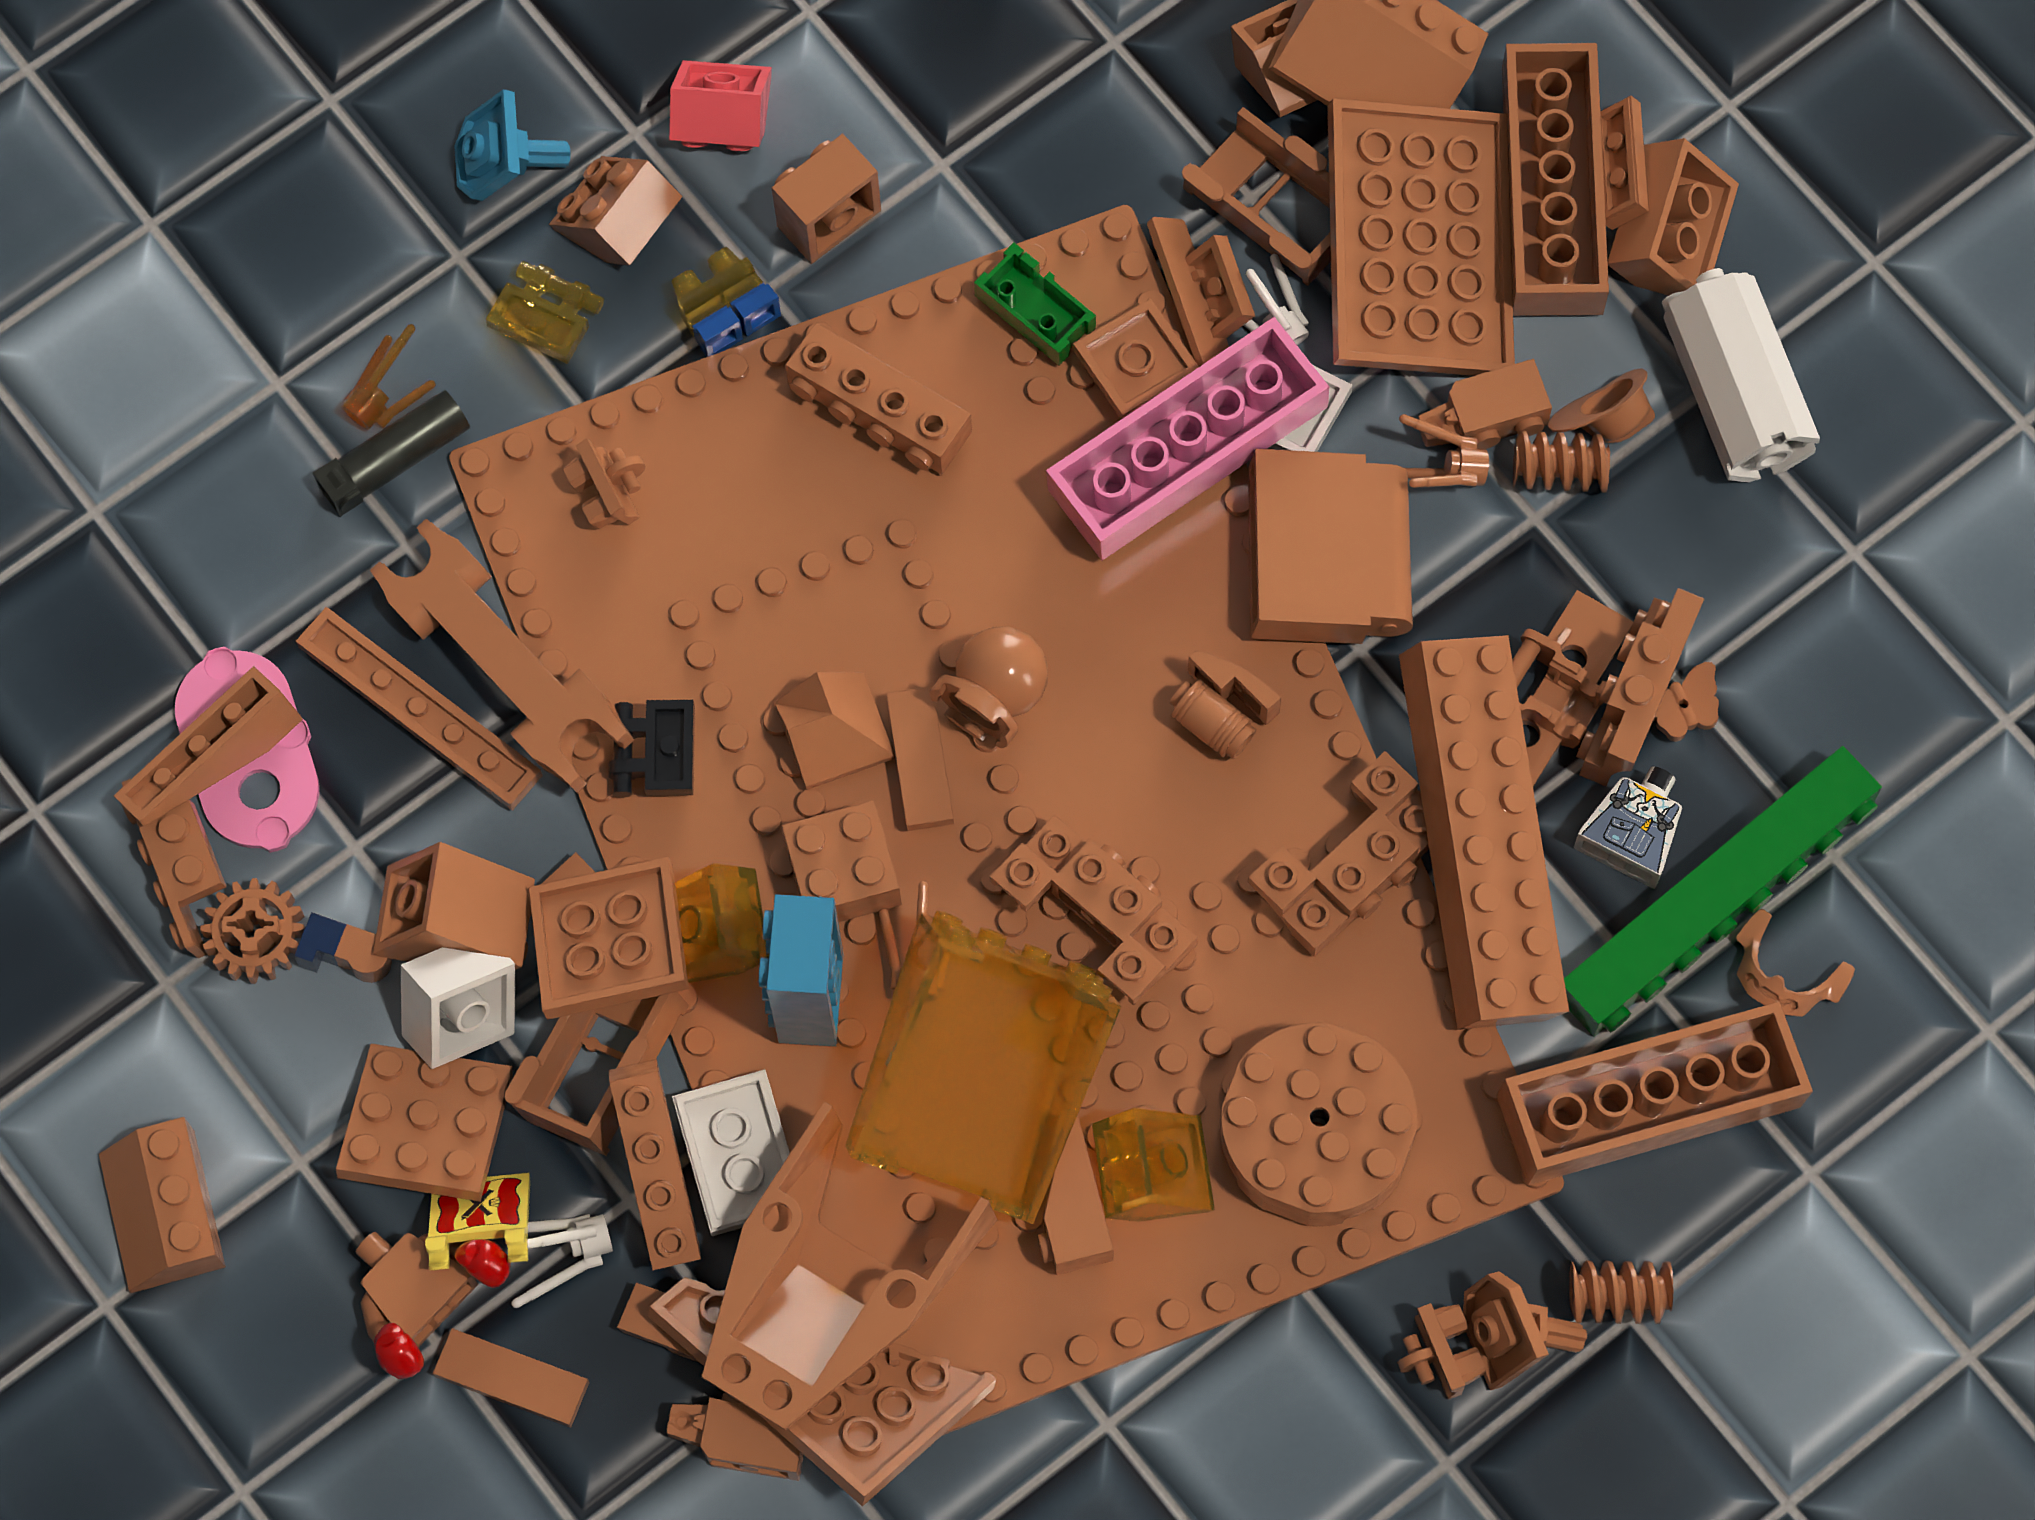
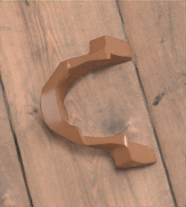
M1759 909L1754 913L1736 937L1737 941L1745 949L1737 976L1747 994L1764 1006L1780 1001L1784 1015L1800 1017L1806 1015L1821 1000L1827 999L1834 1003L1839 1002L1854 976L1855 968L1843 961L1829 978L1818 987L1804 992L1787 990L1782 976L1768 977L1760 969L1758 962L1760 942L1772 915L1764 909Z

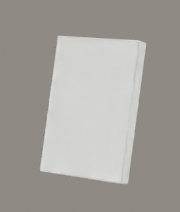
M765 1069L672 1096L711 1236L743 1227V1224L790 1154Z

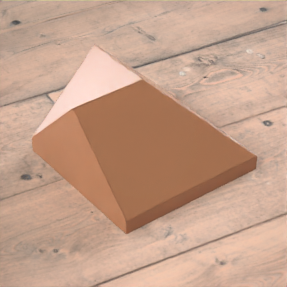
M816 672L775 703L806 790L895 759L894 751L863 672Z

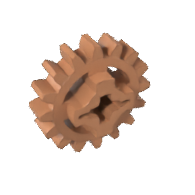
M257 878L251 879L249 889L243 890L237 881L233 882L232 890L234 894L228 897L224 893L218 892L216 897L221 905L218 909L206 907L204 911L212 921L211 924L200 926L203 936L210 939L203 944L204 950L208 956L216 955L212 962L219 971L229 966L228 974L235 981L238 980L243 972H246L251 984H256L260 972H265L270 980L276 979L274 969L280 964L287 970L292 968L288 955L290 953L295 954L299 945L296 938H301L305 929L304 924L296 922L302 920L305 915L300 906L292 907L295 899L289 890L279 896L280 889L274 881H271L265 890L261 888ZM265 905L276 908L283 915L284 919H279L278 916H269ZM260 924L262 928L256 929L254 937L248 938L246 933H251L254 925ZM224 942H229L230 946H240L242 958L232 954L225 947Z

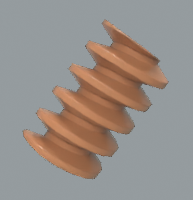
M1519 431L1514 445L1513 488L1518 477L1523 476L1527 489H1532L1537 477H1542L1545 490H1551L1556 477L1561 479L1564 491H1569L1574 478H1579L1583 492H1588L1593 479L1598 480L1602 493L1607 492L1610 448L1609 444L1605 447L1601 434H1594L1587 447L1582 433H1575L1570 446H1568L1565 434L1562 432H1557L1552 444L1549 445L1545 432L1538 431L1533 444H1531L1527 431Z
M1586 1260L1583 1263L1580 1274L1577 1273L1574 1263L1572 1261L1570 1263V1308L1576 1323L1582 1322L1586 1309H1591L1596 1323H1601L1605 1310L1611 1309L1616 1324H1621L1625 1310H1631L1635 1324L1641 1323L1645 1310L1651 1311L1655 1324L1661 1323L1665 1310L1672 1311L1674 1290L1670 1261L1662 1263L1658 1275L1653 1263L1650 1261H1644L1638 1275L1631 1261H1625L1622 1264L1619 1275H1617L1614 1264L1611 1261L1603 1263L1599 1275L1591 1260Z

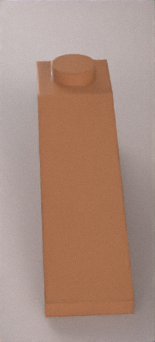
M253 666L123 786L114 797L143 826H146L269 752L303 718L284 694Z

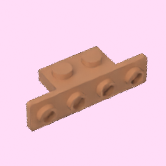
M1153 217L1147 222L1153 246L1159 257L1167 280V286L1171 291L1194 360L1200 367L1227 349L1229 345L1226 338L1255 317V313L1227 236L1213 235L1197 249H1194L1184 220Z
M131 778L123 781L122 786H125ZM187 800L146 826H143L122 805L129 821L133 825L137 823L141 832L142 839L137 840V845L144 861L148 866H154L159 880L153 882L155 893L164 908L169 907L175 922L169 924V928L175 943L180 950L186 948L198 959L207 955L189 904L227 886L195 804L191 800Z

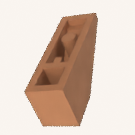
M1077 1111L1067 1113L1044 1216L1045 1233L1037 1234L1044 1263L1053 1261L1056 1275L1111 1262L1114 1258L1112 1241Z

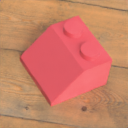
M683 60L670 88L669 140L681 141L683 146L691 148L705 147L708 143L724 144L727 149L733 151H748L753 147H759L765 133L772 67Z

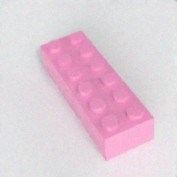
M1273 317L1047 469L1048 491L1103 561L1250 461L1255 449L1269 448L1328 408L1329 385L1277 319Z

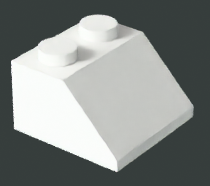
M442 947L401 964L402 1037L431 1069L514 1034L515 963L510 958Z

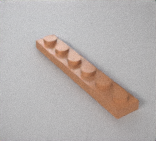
M328 607L323 609L296 640L298 648L513 811L543 776L541 769Z

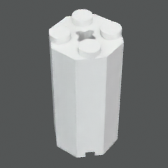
M1720 268L1706 271L1697 277L1695 285L1685 291L1673 293L1662 301L1665 310L1664 321L1727 479L1740 482L1759 480L1761 476L1758 470L1771 467L1774 475L1785 472L1813 455L1816 451L1814 443L1818 444L1820 437L1755 277L1748 273H1729L1724 275L1723 270Z

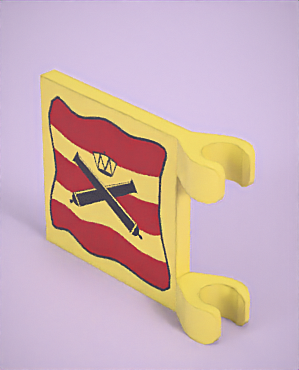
M529 1173L487 1177L481 1202L432 1194L428 1237L425 1240L426 1251L429 1253V1270L449 1269V1243L475 1239L505 1238V1243L508 1247V1263L528 1261Z

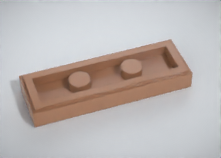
M1631 95L1600 111L1606 226L1611 230L1649 212L1641 102Z
M933 686L886 693L907 831L954 824L936 702L930 698V690Z
M453 1328L433 1372L436 1378L570 1428L590 1383L587 1378Z

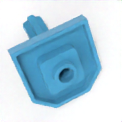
M503 89L464 119L454 146L457 187L470 198L483 201L517 176L524 175L527 167L565 168L569 166L570 146L566 141L528 140L527 131L517 129L515 92Z

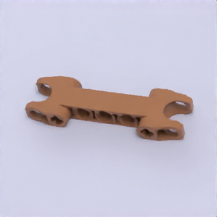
M425 519L416 527L430 546L431 556L424 570L415 576L401 577L391 572L384 563L378 562L370 570L384 591L388 603L423 640L440 625L444 627L526 715V718L510 732L513 738L546 772L556 776L578 793L587 784L584 777L575 768L572 760L573 749L579 739L594 732L604 733L625 749L634 741L633 737L623 725L615 706L580 669L563 684L552 675L475 593L492 578L490 573L458 539L446 534L428 519Z

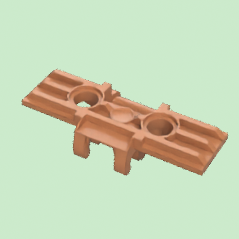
M1578 590L1549 636L1547 637L1532 629H1526L1520 638L1523 643L1512 659L1517 687L1535 658L1549 667L1545 678L1533 696L1530 695L1524 704L1519 703L1523 725L1533 727L1539 734V741L1535 745L1527 747L1533 787L1559 746L1563 745L1574 749L1586 734L1588 724L1600 705L1604 703L1599 701L1606 681H1602L1600 685H1598V682L1633 624V621ZM1566 650L1579 651L1585 657L1586 665L1581 668V665L1568 660L1563 655V652Z

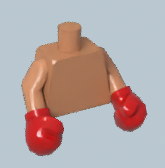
M377 1232L371 1233L361 1242L356 1250V1254L372 1269L360 1282L366 1291L360 1305L367 1334L374 1342L378 1363L386 1373L397 1379H407L419 1373L424 1366V1358L419 1347L478 1286L476 1280L490 1288L499 1287L506 1281L510 1273L511 1263H508L507 1254L498 1244L483 1239L449 1243V1269L429 1270V1253H427L425 1247L428 1233L419 1238L407 1233L393 1247Z

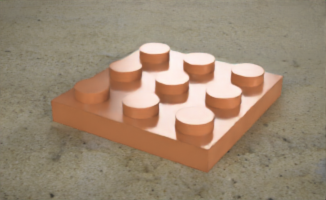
M669 857L529 887L542 1011L547 1020L689 989L674 870Z
M371 1043L336 1166L337 1178L481 1202L507 1102L505 1100V1092L513 1078L512 1066L457 1058L431 1069L415 1050Z

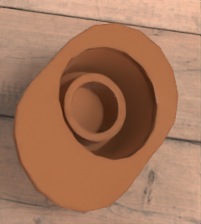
M1643 368L1633 369L1614 379L1606 386L1567 404L1549 420L1548 428L1553 432H1566L1581 427L1592 437L1594 434H1601L1603 441L1606 443L1622 442L1632 437L1655 418V412L1642 388L1647 380V371Z

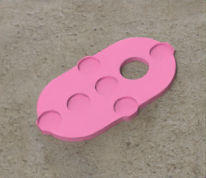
M223 646L208 651L203 661L198 663L186 675L176 695L175 718L179 733L181 734L253 666L284 694L296 711L297 708L289 684L277 666L258 654L247 651H232ZM304 719L269 752L198 794L209 823L226 840L242 847L262 848L272 853L287 848L291 838L303 830L312 818L319 799V780L308 747L311 733ZM262 772L271 774L280 783V793L277 800L271 806L258 810L243 804L240 799V789L247 777Z

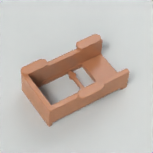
M1242 107L1237 113L1236 130L1200 168L1191 163L1183 168V189L1191 195H1196L1271 255L1277 254L1280 262L1301 277L1303 283L1307 286L1331 262L1330 233L1309 254L1285 234L1278 232L1259 217V212L1290 179L1330 209L1329 173L1325 170L1327 159L1298 136H1289L1285 140L1251 112ZM1268 160L1282 171L1284 175L1254 207L1248 208L1233 196Z
M678 992L559 1017L537 1058L535 1056H528L522 1061L505 1092V1100L527 1122L607 1156L610 1151L608 1145L619 1127L610 1085L588 1125L549 1109L548 1107L582 1045H585L586 1049L590 1052L597 1050L620 1060L617 1068L656 1060L679 1016H684L689 1005ZM598 1017L638 1032V1035L630 1042L625 1053L601 1044L596 1037L587 1038Z

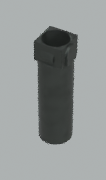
M443 390L337 460L335 458L313 472L319 489L341 517L364 502L363 499L469 430L470 425L452 396L446 390Z

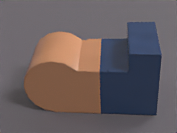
M313 912L310 914L294 955L298 966L317 973L321 961L352 970L356 978L369 983L380 981L386 977L392 965V959L373 954L376 934Z

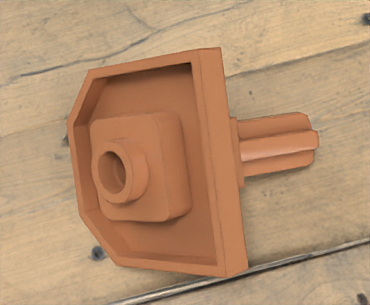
M1499 1271L1487 1274L1464 1291L1463 1314L1468 1326L1466 1333L1472 1347H1476L1486 1367L1484 1377L1490 1391L1505 1386L1548 1356L1549 1353L1546 1347L1575 1353L1582 1351L1584 1348L1587 1331L1583 1329L1581 1324L1548 1317V1307L1528 1304L1521 1286Z

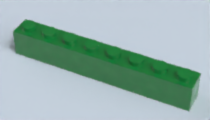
M1841 746L1564 978L1569 1011L1593 1037L1604 1028L1610 1033L1615 1031L1630 1017L1629 1007L1640 998L1645 1003L1649 1002L1665 988L1667 983L1664 981V978L1676 968L1681 973L1685 972L1702 956L1703 953L1699 949L1710 939L1719 943L1737 927L1738 923L1734 920L1746 909L1753 914L1764 906L1773 896V893L1770 891L1773 886L1782 879L1787 884L1795 880L1808 867L1805 860L1816 850L1823 855L1833 848L1843 837L1840 830L1851 821L1856 825L1864 822L1878 808L1875 800L1882 786L1844 746Z

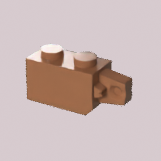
M1530 359L1455 381L1449 392L1447 403L1419 415L1418 419L1460 436L1477 438V448L1488 449L1498 444L1501 439L1516 435L1519 431H1527L1528 436L1542 431L1544 426H1547L1549 423L1552 405L1535 360ZM1420 431L1426 447L1450 444Z
M727 1393L723 1394L722 1400L709 1398L708 1405L672 1404L667 1425L668 1437L701 1447L705 1458L712 1467L795 1481L800 1480L804 1454L758 1413Z

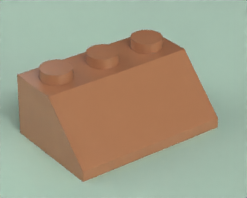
M1685 138L1644 145L1649 212L1618 227L1608 259V265L1634 286L1668 296L1687 290L1697 283L1696 279L1698 276L1714 269L1739 183Z
M185 1117L136 1129L99 1153L130 1293L226 1268L195 1131Z

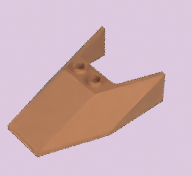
M826 1102L822 1104L743 1224L702 1374L703 1379L784 1430L789 1429L909 1331L998 1220L990 1202L981 1197L953 1241L915 1272L906 1269L894 1270L824 1227L820 1222V1213L843 1124L833 1106Z

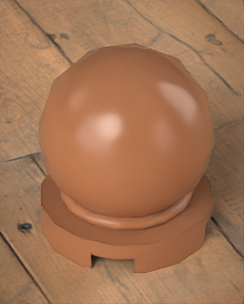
M1009 626L992 627L980 631L963 645L956 660V677L950 675L941 676L930 690V698L935 702H938L941 698L949 706L944 715L962 730L980 741H983L987 734L997 738L995 743L998 748H1005L1018 732V725L1013 717L1025 714L1041 700L1047 687L1048 664L1044 652L1030 634Z

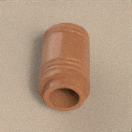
M1200 679L1193 685L1188 681L1183 683L1170 700V704L1175 707L1171 717L1180 722L1182 726L1206 745H1209L1210 748L1214 749L1222 757L1228 755L1235 759L1248 745L1257 731L1251 726L1252 720L1249 717H1246L1245 714L1237 710L1234 705L1211 687H1208L1207 684H1204Z

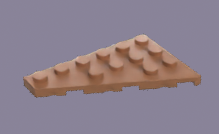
M684 1277L650 1305L648 1317L705 1366L725 1290H713L705 1283ZM893 1343L789 1429L784 1430L762 1415L760 1416L863 1507L994 1389L996 1378L986 1371L984 1376L950 1366L951 1360L938 1356H924L916 1349Z

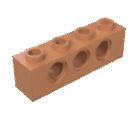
M657 1059L609 1070V1083L652 1269L657 1270L700 1260L699 1241Z

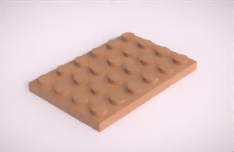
M1333 98L1328 104L1333 365L1476 376L1515 364L1507 114Z

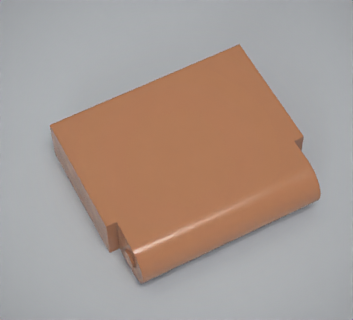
M1255 449L1248 467L1251 639L1362 644L1366 636L1391 637L1403 635L1411 631L1413 628L1407 470L1393 464L1366 463V454Z

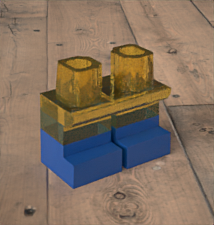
M728 247L720 249L707 260L708 267L715 276L703 284L693 270H686L672 280L681 318L706 357L725 351L743 340L742 331L748 337L781 316L779 297L769 284H764L747 257L740 260Z

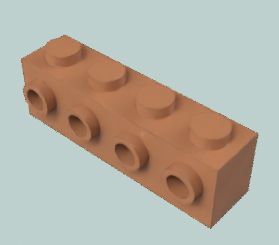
M817 322L785 365L788 384H790L789 387L797 396L809 402L815 399L828 407L830 414L837 420L848 425L854 422L866 429L868 436L873 441L883 447L888 448L892 445L906 453V458L922 470L927 471L931 468L942 475L972 433L971 413Z

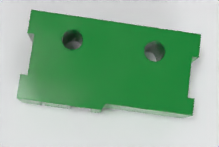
M1015 242L1003 252V260L989 274L984 272L974 282V296L1058 366L1070 355V348L1073 346V343L1078 341L1084 334L1088 335L1096 329V315L1056 283L1055 275L1050 271L1045 277H1042L1040 275V263L1027 252L1024 253V250Z

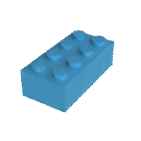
M775 894L774 910H765L763 921V940H766V954H769V958L761 957L759 967V987H762V1001H765L768 1027L776 1029L779 1043L836 1047L844 952L835 899Z

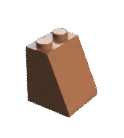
M442 842L416 852L387 866L373 954L409 962L443 947L508 957L515 963V970L521 968L528 952L526 938L529 918L532 915L529 887L534 886L535 879Z

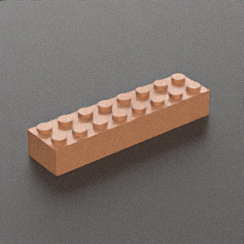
M1509 636L1421 641L1401 653L1399 659L1457 1028L1462 1030L1550 1020L1569 1012Z

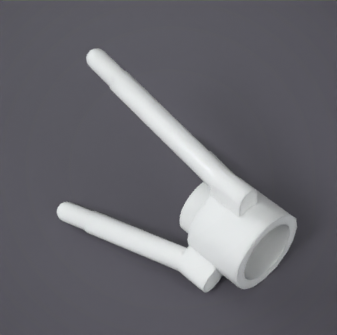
M1272 254L1270 261L1290 311L1285 306L1278 307L1253 269H1248L1246 276L1270 312L1262 322L1265 323L1275 317L1295 344L1299 345L1309 335L1305 328L1309 322L1299 308L1278 255ZM1252 319L1243 325L1250 332L1259 327Z
M590 1214L569 1219L528 1222V1233L566 1230L528 1239V1249L569 1242L573 1257L583 1255L584 1259L515 1298L512 1301L514 1308H519L529 1301L538 1298L587 1269L603 1265L601 1255L613 1252L603 1214L590 1217Z

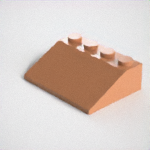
M1298 0L1269 70L1327 106L1335 98L1450 109L1472 74L1489 33L1437 0Z

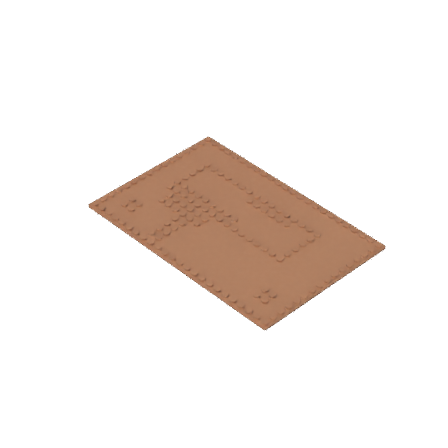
M1121 205L1017 243L1024 250V253L1027 252L1040 263V275L1042 277H1045L1050 271L1055 275L1056 283L1096 315L1095 330L1151 298L1193 357L1173 298L1137 217L1130 206ZM1007 248L453 450L449 456L517 637L561 684L580 669L613 705L619 702L633 704V718H646V700H694V795L646 796L645 778H636L632 780V795L630 797L621 798L613 796V780L608 777L609 761L613 760L614 740L604 733L594 732L585 735L576 743L572 753L573 764L587 783L578 792L607 870L669 857L673 865L689 989L678 991V993L687 1002L689 1007L684 1016H679L670 1034L691 1089H699L765 1069L789 1153H791L822 1104L826 1102L833 1106L843 1124L820 1213V1222L827 1229L894 1270L906 1269L915 1272L953 1241L981 1197L990 1202L998 1220L910 1330L894 1342L916 1349L924 1356H938L951 1360L950 1366L984 1376L986 1371L996 1378L994 1389L943 1435L1555 1195L1564 1186L1562 1176L1527 1185L1496 1096L1504 1080L1517 1075L1496 1026L1462 1030L1457 1028L1437 894L1421 858L1414 863L1417 870L1407 882L1399 888L1392 884L1380 895L1383 898V902L1368 918L1364 920L1360 916L1355 918L1315 957L1292 936L1277 913L1248 883V877L1282 845L1311 871L1373 814V811L1350 788V785L1376 759L1375 753L1325 642L1251 639L1248 467L1246 463L1103 561L1048 491L1047 469L1121 419L1074 353L1073 346L1070 348V355L1058 366L974 296V282L984 272L989 274L1003 260V252ZM816 322L971 413L972 433L942 475L931 468L925 471L916 467L906 458V453L892 445L888 448L879 445L868 436L866 429L854 422L849 425L842 423L830 414L828 407L815 399L811 402L806 401L790 389L785 365ZM586 438L591 440L594 447L606 448L608 454L616 448H622L626 457L636 455L642 458L646 467L644 472L637 477L641 489L633 494H629L640 518L628 525L618 519L609 525L597 528L588 522L582 509V504L599 494L595 484L582 492L575 490L563 471L567 464L580 455L576 445ZM1009 626L1030 634L1043 650L1048 664V684L1041 700L1027 713L1013 717L1018 725V732L1007 747L998 748L995 743L997 738L987 734L985 739L980 741L949 720L944 715L949 706L940 698L936 702L954 824L907 831L886 693L934 686L943 675L956 677V660L963 645L980 631L992 627ZM1195 650L1213 654L1244 668L1257 676L1282 697L1280 713L1267 725L1234 693L1226 699L1237 710H1240L1246 717H1249L1252 720L1251 726L1257 730L1248 745L1235 759L1228 755L1225 757L1220 756L1218 752H1215L1209 745H1206L1182 726L1180 722L1171 717L1175 708L1170 704L1173 695L1186 681L1192 685L1196 682L1188 673V658ZM816 672H863L894 751L895 759L806 790L775 703ZM646 738L634 739L632 758H645ZM875 800L900 888L902 905L886 910L889 913L901 967H904L905 959L915 957L918 885L921 881L928 883L926 958L933 960L934 968H936L948 924L954 922L957 925L953 947L945 972L944 991L937 992V999L928 1003H912L899 999V990L891 989V969L881 928L880 911L838 922L844 958L836 1047L779 1043L776 1029L768 1027V1014H765V1001H762V987H759V967L761 957L769 958V954H766V940H763L765 910H774L775 894L800 896L786 848L782 825ZM1054 814L1085 841L1088 842L1091 839L1100 848L1105 844L1114 849L1124 860L1125 865L1123 867L1135 878L1142 875L1149 879L1161 893L1159 898L1162 900V907L1198 937L1196 947L1182 962L1159 979L1134 1005L1128 1001L1127 996L1105 977L1102 979L1097 974V969L1116 949L1052 894V887L1025 912L1020 908V904L1000 886H995L990 882L992 873L1022 842L1026 845ZM1302 1023H1331L1378 1041L1403 1067L1410 1080L1417 1102L1418 1128L1397 1188L1374 1210L1370 1209L1358 1216L1344 1220L1342 1224L1332 1226H1306L1261 1209L1237 1185V1180L1221 1148L1220 1119L1222 1105L1239 1061L1255 1044L1268 1035L1286 1027ZM1077 1111L1112 1241L1114 1258L1111 1262L1056 1275L1053 1261L1047 1263L1043 1261L1037 1234L1045 1233L1044 1216L1067 1113ZM1319 1122L1313 1123L1316 1126H1324Z

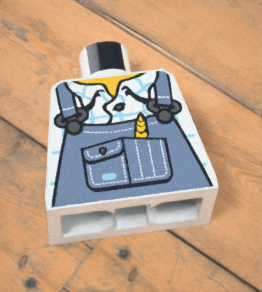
M1655 766L1650 767L1642 784L1627 777H1622L1582 826L1574 849L1655 889L1662 874L1682 811V806L1679 803L1667 798L1676 781L1675 777L1668 771Z

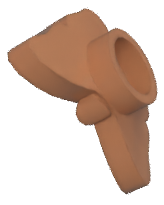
M1703 662L1695 666L1688 673L1682 685L1679 682H1674L1666 690L1653 721H1656L1657 729L1664 733L1669 740L1674 742L1682 740L1687 730H1693L1696 726L1703 730L1715 727L1719 718V700L1715 697L1717 692L1715 682L1716 667L1712 662ZM1679 704H1685L1687 707L1682 708Z

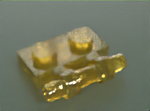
M522 261L517 268L516 277L526 281V286L522 289L509 282L506 283L486 317L487 326L568 364L589 328L588 319L578 315L577 312L584 308L594 314H598L604 304V298L590 292V286L580 281L571 283L554 275L555 271L543 264L534 266L526 261ZM549 292L562 298L563 301L558 306L541 298L542 294Z

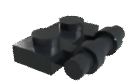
M646 700V718H633V704L628 702L616 703L614 706L619 718L633 739H646L645 758H632L633 742L624 749L614 741L613 760L609 761L608 777L613 780V796L621 798L630 797L632 795V780L636 778H645L646 796L694 795V700Z

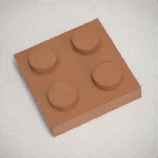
M1151 298L1073 343L1074 353L1120 419H1123L1199 367Z

